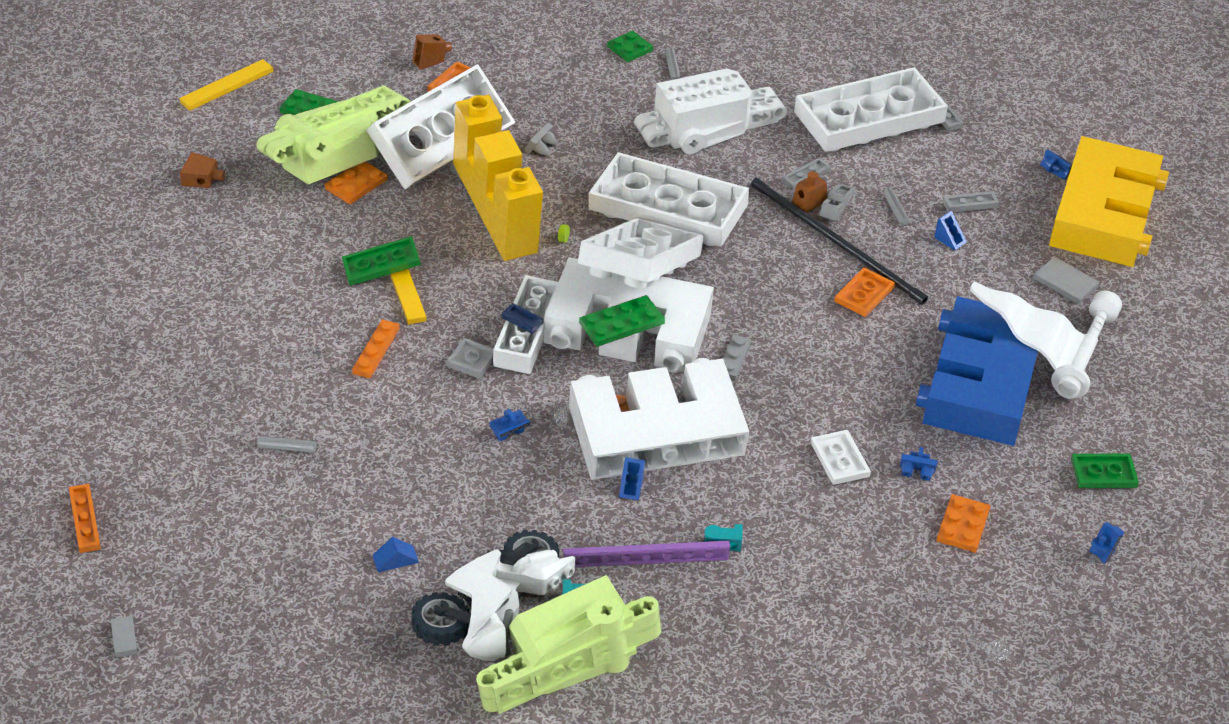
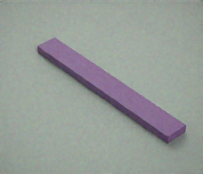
M729 541L566 548L563 549V558L575 557V567L728 560L730 543Z

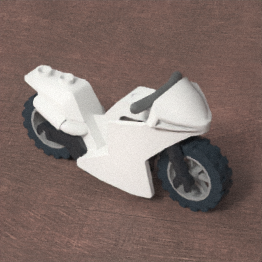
M538 530L516 532L512 537L507 538V543H504V550L496 549L486 552L485 555L456 570L445 580V584L457 590V594L463 599L459 600L458 596L454 594L451 596L446 592H442V594L434 592L430 596H423L421 600L418 599L412 608V630L414 633L416 632V636L419 639H423V642L428 644L430 642L435 646H439V644L446 646L450 645L451 642L457 643L460 639H463L462 647L465 652L471 657L484 661H495L498 658L507 657L511 653L509 647V625L519 614L517 592L543 595L551 589H555L563 579L570 578L574 574L575 557L570 556L559 559L560 550L558 549V543L554 542L552 536L548 537L545 532L539 533L537 532Z

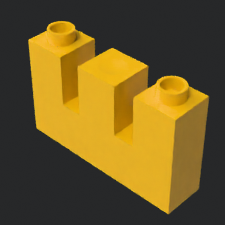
M489 94L484 96L475 95L470 99L455 102L453 165L504 261L538 253L543 191L530 167L521 169L522 153L510 131L502 132V116Z
M1081 136L1055 218L1049 246L1134 267L1137 254L1147 256L1153 235L1145 234L1143 231L1154 190L1164 192L1169 171L1160 169L1163 155Z

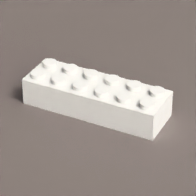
M525 275L514 304L544 318L545 321V314L558 282ZM506 321L493 350V366L531 374L544 341V323L532 334Z

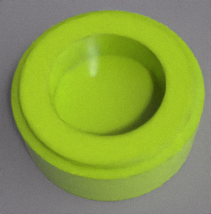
M560 225L558 230L559 242L567 243L570 234L569 225Z

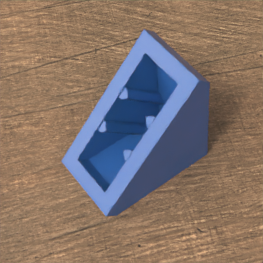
M952 211L938 218L934 238L953 250L967 243Z
M625 457L619 497L639 500L644 480L645 460Z
M391 537L372 555L378 572L419 563L413 545Z

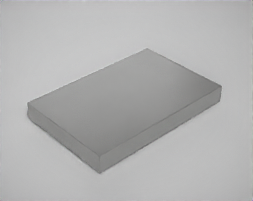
M1053 257L1034 273L1033 279L1077 304H1080L1096 290L1100 283L1056 257Z

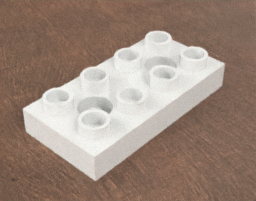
M477 64L374 122L366 131L403 188L407 189L453 160L455 102L470 99L475 95L484 96L489 94L502 116V132L512 126L515 121ZM409 135H417L423 143V148L418 149L414 147L409 140Z
M914 67L797 95L794 112L823 150L827 152L838 151L843 147L859 143L866 144L871 140L887 136H898L903 132L926 129L931 125L945 122L948 106Z
M618 152L590 190L589 210L603 213L608 218H621L628 221L641 218L704 235L703 244L722 247L748 206L749 188Z
M635 218L581 241L578 264L589 266V274L592 276L611 278L612 273L625 276L624 284L644 288L648 282L660 280L663 274H673L675 268L686 267L687 262L699 257L704 235Z

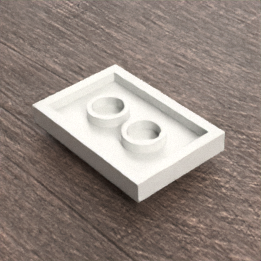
M848 430L811 437L810 443L833 485L870 477L871 471Z

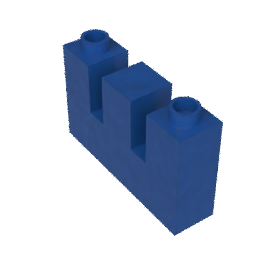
M957 296L953 311L943 309L938 330L947 333L931 386L921 384L919 388L916 406L925 408L922 424L1015 446L1038 350L1018 340L1005 319L998 312L983 302Z

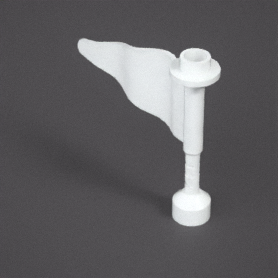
M977 282L972 283L970 291L1005 319L1014 336L1046 357L1055 370L1051 382L1060 396L1068 399L1080 398L1088 392L1090 379L1084 371L1097 345L1098 336L1104 323L1115 321L1121 311L1122 301L1119 296L1110 291H1100L1094 295L1089 306V312L1094 319L1087 334L1084 335L1076 330L1064 315L1033 307L1015 294L993 290Z

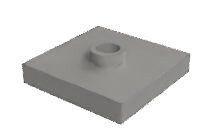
M464 338L447 359L446 366L481 379L493 362L494 349Z

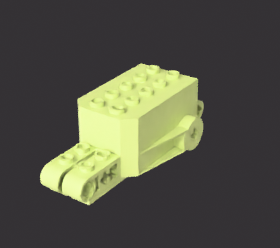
M383 85L347 100L296 115L286 114L279 118L274 127V132L258 139L257 149L275 162L282 163L286 171L309 185L377 157L380 151L366 129L374 122L410 103V100Z
M605 575L518 614L509 625L515 655L497 664L490 665L477 675L476 680L482 706L488 712L498 711L501 714L542 694L555 692L606 672H622L628 667L630 656L637 654L636 647L657 638L661 634L658 601L651 596H646L625 605L608 576Z

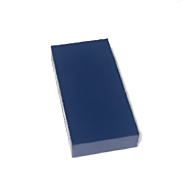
M514 303L505 309L501 316L502 319L532 334L544 323V318Z

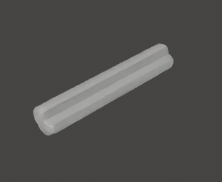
M667 47L665 53L671 80L679 79L680 73L675 50L673 47Z
M885 188L883 194L901 226L908 225L909 218L893 188Z
M259 436L257 447L315 453L317 442Z

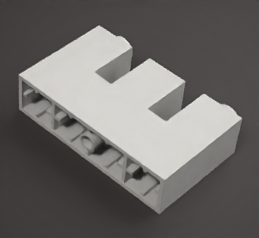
M569 257L545 314L544 343L551 344L558 349L570 348L580 351L587 333L580 325L579 317L647 295L665 317V324L599 346V355L636 362L646 332L658 334L655 348V367H667L668 372L684 373L685 364H690L696 360L711 316L714 287L662 276L658 281L648 282L644 288L632 287L624 284L625 276L612 273L611 278L592 276L589 274V266L578 264V259Z
M699 358L690 364H685L682 391L686 400L684 403L678 402L667 367L628 373L626 400L630 411L621 412L610 376L596 377L586 375L577 381H571L569 408L591 480L622 475L625 457L645 460L644 471L745 455L749 429L724 360Z

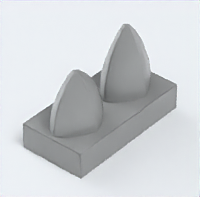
M548 122L529 141L524 151L530 154L534 150L539 154L551 156L545 143L557 145L556 138L551 132L553 125Z

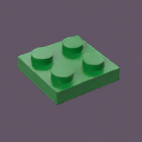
M633 30L607 42V47L627 62L653 51V45Z

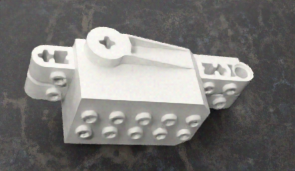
M722 69L657 83L654 111L638 115L635 118L634 124L649 147L671 144L674 149L681 148L684 153L693 154L703 148L742 135L747 129L777 123L785 117L787 109L772 88L764 87L751 90L739 72Z

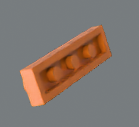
M381 320L352 368V374L371 379L399 331V323Z
M89 483L68 487L79 552L85 553L101 550Z

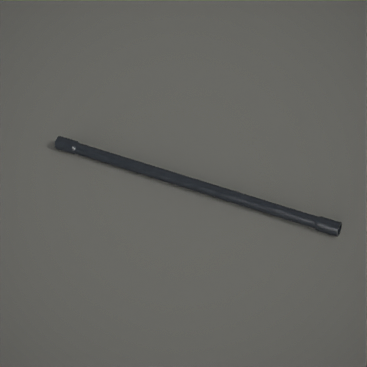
M756 177L752 180L751 186L774 200L879 275L895 282V286L907 293L919 304L923 305L927 302L928 296L895 275L777 193Z

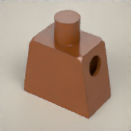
M418 34L415 39L412 62L420 70L442 63L445 53L452 51V45L438 34Z
M191 152L180 171L181 186L210 188L214 180L224 181L225 171L218 170L216 159Z
M810 171L807 178L797 183L792 203L806 213L821 206L827 199V183L818 176L817 172Z

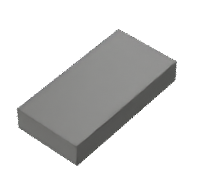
M133 616L111 619L115 657L138 654Z

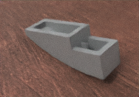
M839 183L829 192L828 198L822 204L819 216L836 221L851 200L855 188Z

